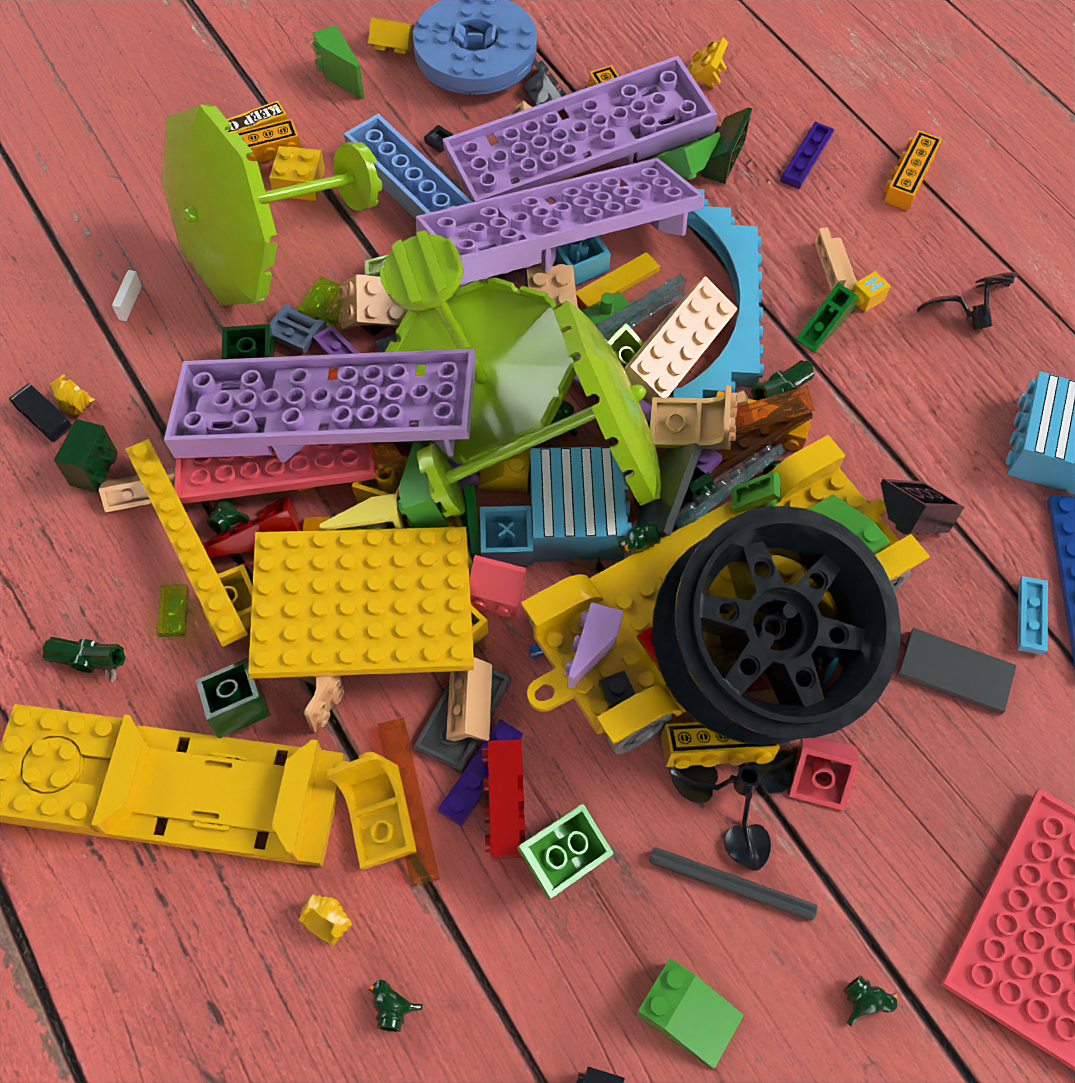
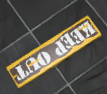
M275 101L228 118L227 120L232 126L231 130H227V132H239L287 120V115L279 101Z

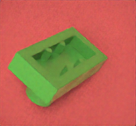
M620 292L614 295L604 293L601 296L600 302L582 310V312L598 329H601L632 313V306Z
M772 471L732 487V510L741 513L760 505L763 507L775 506L777 499L780 498V475Z

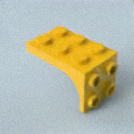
M367 752L361 754L357 760L338 762L333 765L332 769L325 771L326 778L335 782L345 797L361 869L366 870L417 852L397 764L375 752Z

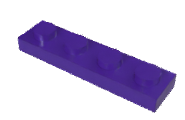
M500 719L490 733L488 741L521 740L523 733ZM488 741L483 743L438 808L439 813L461 827L484 795L483 777H489L488 765L483 766L482 749L488 748Z

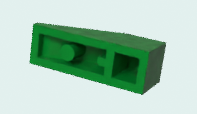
M837 283L795 340L815 353L839 328L858 304L857 294Z

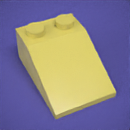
M397 494L371 497L321 523L320 530L407 528L397 504V500H399Z

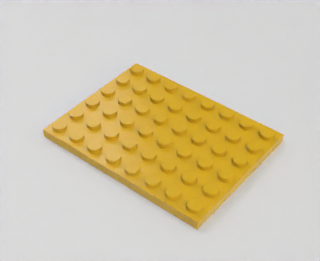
M466 527L255 532L248 669L250 679L474 670Z

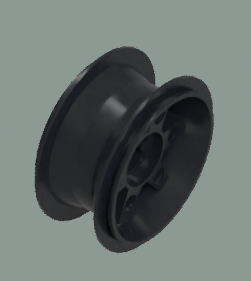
M790 506L763 507L749 510L730 518L715 528L707 537L691 546L675 561L661 584L653 609V650L660 673L676 701L692 718L707 729L725 738L747 744H782L797 739L816 738L834 733L852 724L864 715L882 695L893 674L900 648L901 622L898 602L893 586L880 561L872 550L844 525L824 514L805 508ZM770 554L792 559L802 567L787 583H783ZM726 565H728L737 599L707 595L711 584ZM808 578L813 580L811 585H809ZM825 593L834 608L837 621L823 617L820 614L817 605ZM757 611L768 614V616L758 620L753 625L754 616ZM766 623L772 627L773 634L765 631ZM703 631L720 636L722 647L727 656L719 668L716 667L708 652ZM775 640H781L777 650L770 649ZM811 655L838 658L834 671L822 687L820 686ZM765 672L780 704L754 699L744 694V691L761 673Z

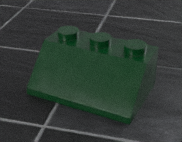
M748 107L724 118L721 126L717 125L715 133L720 132L721 136L705 168L702 170L701 177L726 184L746 141L752 108Z

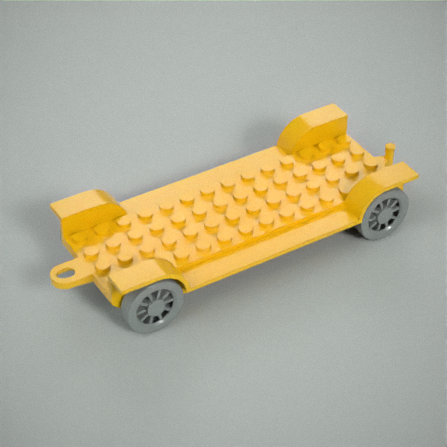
M829 435L804 447L780 462L772 470L780 475V498L777 499L775 506L808 509L834 494L873 520L890 540L886 548L875 554V556L884 567L893 586L894 593L911 576L910 569L930 557L912 534L899 540L880 518L886 511L884 498L868 501L860 494L841 471L840 467L845 454ZM731 500L674 531L670 536L660 539L661 543L655 544L654 547L648 546L643 552H636L591 578L584 574L570 576L522 601L521 606L529 616V624L534 630L533 637L554 668L529 685L527 700L530 706L537 711L548 712L574 698L597 735L607 734L606 741L615 754H624L643 745L661 732L665 724H669L672 719V713L676 717L684 713L685 710L666 686L660 671L636 636L652 626L653 609L657 593L675 561L691 546L707 537L715 528L730 518L746 511L737 513L732 510ZM760 505L749 510L763 508V506ZM770 554L783 583H787L802 567L792 559ZM728 565L719 572L711 584L707 595L737 599ZM808 578L809 585L813 582L811 578ZM825 593L817 605L820 614L823 617L837 621L834 608ZM591 602L623 611L615 646L574 688L567 687L568 677L564 676L568 660L573 661L576 652L572 651L575 636H581L583 627L579 626L583 611L589 612ZM757 611L754 616L753 625L758 620L768 616V614ZM766 623L765 631L773 634L772 627ZM703 631L708 652L716 667L719 668L727 656L722 647L720 636ZM775 640L770 649L777 650L781 640ZM625 670L635 695L609 709L598 685L599 680ZM541 686H551L555 692L551 699L539 701L535 698V692Z

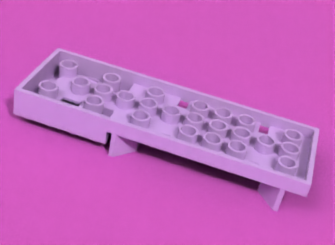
M675 56L444 138L443 147L471 201L476 202L551 184L606 163L615 167L633 164L634 157L639 161L715 133L717 113L680 57ZM564 109L569 118L562 120L557 111ZM494 135L498 143L491 146L486 137Z
M659 158L418 215L415 216L416 232L424 230L428 234L440 235L446 239L447 237L451 239L462 257L464 273L460 285H465L471 281L487 279L498 274H507L513 270L529 268L536 264L545 272L551 270L556 259L557 246L645 223H650L661 232L681 236L686 235L688 212L703 209L705 196ZM620 181H622L626 186L621 187ZM551 198L555 204L550 205L546 199Z
M471 348L183 361L164 442L174 458L272 455L274 449L279 461L286 462L302 447L311 444L432 440L448 457H453L455 439H469L476 369L475 350ZM426 364L425 376H416L417 365ZM330 368H338L336 380H328Z

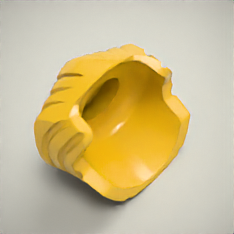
M65 374L49 384L59 408L70 415H82L83 410L95 401L93 397H90L86 391L81 390L72 380L65 381Z
M310 894L309 900L306 901L299 918L304 927L330 945H335L339 937H342L344 932L352 926L350 919L343 911V907L335 898L321 897L315 894Z

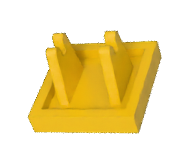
M724 37L717 41H711L702 51L697 50L692 55V61L687 67L696 82L701 80L711 89L714 88L715 84H720L721 80L718 75L721 70L724 72L727 68L722 60L728 45Z

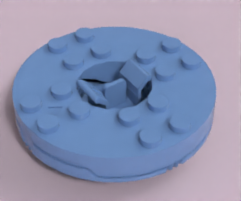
M440 0L426 9L415 24L413 30L415 60L420 71L427 79L446 90L461 94L475 93V95L498 92L521 81L532 69L537 51L536 27L529 14L510 0Z

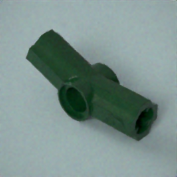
M801 360L784 372L781 370L775 372L767 381L754 385L751 390L753 400L767 404L778 399L782 402L787 401L795 394L799 387L814 378L813 366L807 360Z
M50 637L43 646V659L45 661L70 665L72 668L85 673H93L95 668L117 669L118 666H123L126 658L124 648L120 645L99 644L89 639H79L77 642Z

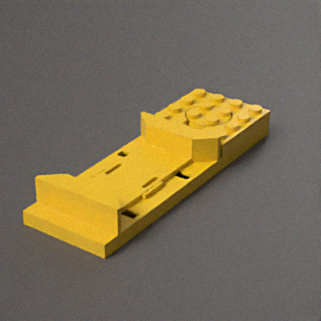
M14 704L0 745V823L323 868L339 792L338 785L326 778L325 771L332 769L334 764L345 761L346 757L344 753L322 750L318 740H311L303 747L229 737L219 739L214 735L139 726L130 715L124 714L123 718ZM179 741L189 742L186 753L177 752ZM277 754L287 756L285 766L274 765ZM158 817L168 818L164 836L154 835ZM258 831L269 832L265 850L255 849Z

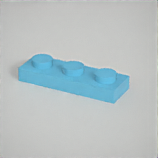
M1024 576L1018 580L1017 650L1041 655L1048 651L1047 580Z

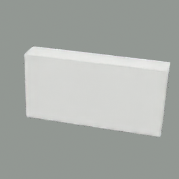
M127 271L113 301L112 307L118 320L127 321L142 287L136 271Z

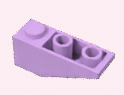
M591 602L589 612L583 611L579 625L583 627L581 636H575L572 651L576 652L573 661L568 660L564 676L568 677L567 687L574 688L615 646L623 611Z

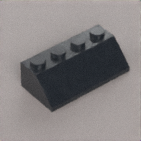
M882 479L880 483L888 520L896 524L895 529L906 535L910 533L916 535L920 533L927 535L929 533H949L964 509V506L923 481Z

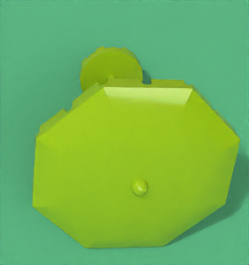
M211 103L202 104L166 117L161 187L180 251L220 305L257 303L265 300L264 297L268 296L272 273L270 271L265 272V270L274 267L278 245L276 242L270 243V238L277 235L269 203L337 187L344 202L352 210L364 211L378 204V191H382V181L377 176L374 166L377 160L370 148L362 142L344 143L337 148L334 155V176L265 191L258 162L249 161L246 157L252 155L253 151L237 132H227V130H231L232 125L216 106H211Z
M423 230L416 232L417 236L410 237L403 242L401 239L392 245L393 250L387 256L383 268L381 266L379 268L380 282L391 300L400 307L408 309L395 332L397 335L396 343L390 341L385 352L474 348L476 369L469 439H455L453 457H448L444 453L447 459L465 464L550 425L576 376L573 363L577 362L578 358L577 355L570 358L562 336L567 331L561 332L554 312L556 303L554 298L551 299L548 293L522 285L518 289L512 282L492 276L484 280L479 279L468 282L465 285H460L464 270L462 257L456 246L448 237L446 239L440 235L428 234L427 231ZM426 364L417 365L416 372L420 376H425ZM432 440L420 441L423 447L434 443ZM401 441V442L406 443V444H409V445H413V442H414V441Z
M566 300L554 307V312L561 332L570 330L562 335L570 358L581 355L580 359L573 363V367L586 397L597 394L600 398L599 403L452 469L444 453L436 444L431 443L418 450L417 460L421 474L427 473L430 495L435 503H441L442 514L446 518L449 516H459L466 510L458 480L593 419H597L605 440L611 437L617 438L618 442L609 448L622 472L633 470L631 474L625 476V479L639 505H646L660 499L661 479L657 452L648 423L639 403L644 398L646 389L640 384H631L609 342L593 322L570 301Z

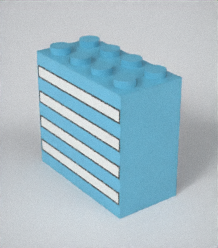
M1039 371L1034 380L1030 379L1026 388V394L1022 393L1018 400L1017 406L1021 408L1020 412L1016 414L1013 423L1017 428L1010 438L1009 444L1013 445V447L1009 451L1005 464L1009 465L1007 475L1075 495V381Z
M609 447L530 448L533 561H571L572 557L580 559L600 557V560L624 559L625 553H622L619 548V540L625 537L628 530L632 528L631 523H628V515H630V501L626 500L628 483L625 479V472L620 470Z

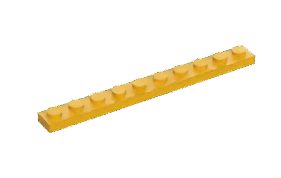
M146 439L126 448L125 450L222 647L247 636L248 634L150 440Z

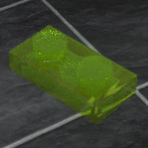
M187 584L160 585L156 631L158 637L186 636L189 587Z

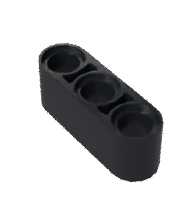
M30 383L9 397L15 408L53 443L72 427L70 421Z

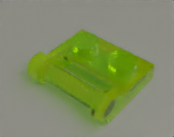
M319 277L299 306L298 312L315 320L321 319L327 323V326H335L338 321L339 310L341 309V300L338 298L330 312H326L337 297L341 284Z

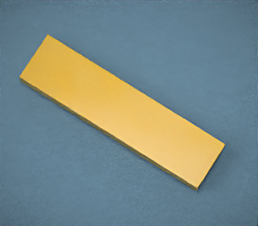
M645 252L576 291L577 301L586 309L600 302L601 296L604 293H611L613 295L618 292L623 293L658 273L660 265Z

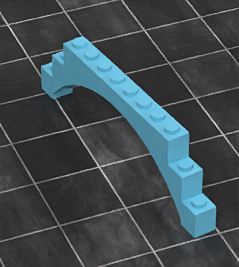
M697 189L704 195V189ZM704 199L703 209L688 212L687 225L698 232L711 245L728 271L736 297V326L720 356L697 378L681 388H674L672 398H713L717 396L718 391L726 392V385H732V393H735V386L754 387L758 379L763 377L764 364H760V359L763 357V344H760L763 336V326L759 325V321L762 320L763 307H759V303L762 301V289H759L762 281V271H758V267L761 266L762 254L758 253V250L761 248V236H758V226L734 225L735 218L731 217V208L709 207L708 199Z

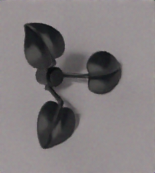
M1006 272L976 280L975 284L980 283L976 285V288L984 287V304L972 306L973 311H970L961 296L948 295L935 297L924 302L917 308V313L930 304L946 301L959 302L964 308L967 318L972 317L974 330L991 327L993 324L989 307L990 288L995 284L1009 287L1011 283L1013 284L1018 274L1017 272Z
M778 751L774 760L769 763L758 764L756 762H748L747 765L739 769L736 776L730 775L729 779L720 784H716L718 773L714 766L692 765L683 769L670 767V775L675 788L684 798L695 803L708 802L713 795V790H720L733 783L736 792L745 796L742 827L734 826L728 830L724 839L725 849L734 861L752 871H758L766 864L771 851L770 836L762 825L753 824L748 826L747 824L752 794L755 792L758 784L768 793L779 794L786 791L792 783L795 754L789 751Z

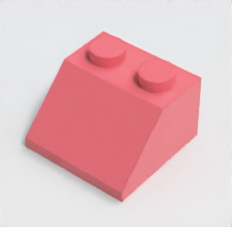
M475 555L469 580L471 605L479 611L489 610L496 612L502 617L512 616L517 618L526 591V568Z
M819 737L800 739L793 767L789 797L844 811L859 764L857 747Z

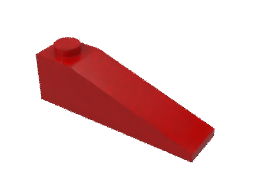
M287 496L261 509V514L254 520L249 519L246 523L239 522L240 524L234 527L233 532L230 533L229 530L224 531L222 534H218L202 543L208 557L254 551L255 532L302 531L303 528L291 497Z

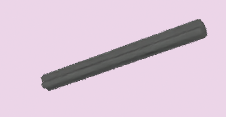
M654 847L649 859L651 864L810 921L816 917L818 906L809 901Z

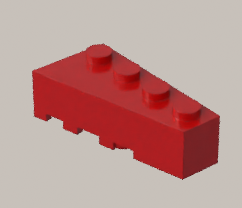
M522 740L488 741V748L482 749L483 766L488 765L489 777H483L484 794H489V806H484V822L490 823V835H485V853L491 852V859L521 858L522 855L517 847L525 842Z

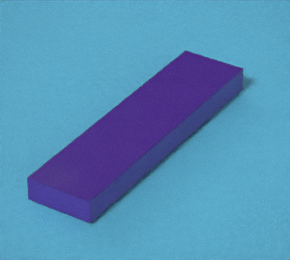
M814 122L782 174L780 182L800 190L832 137L834 129Z

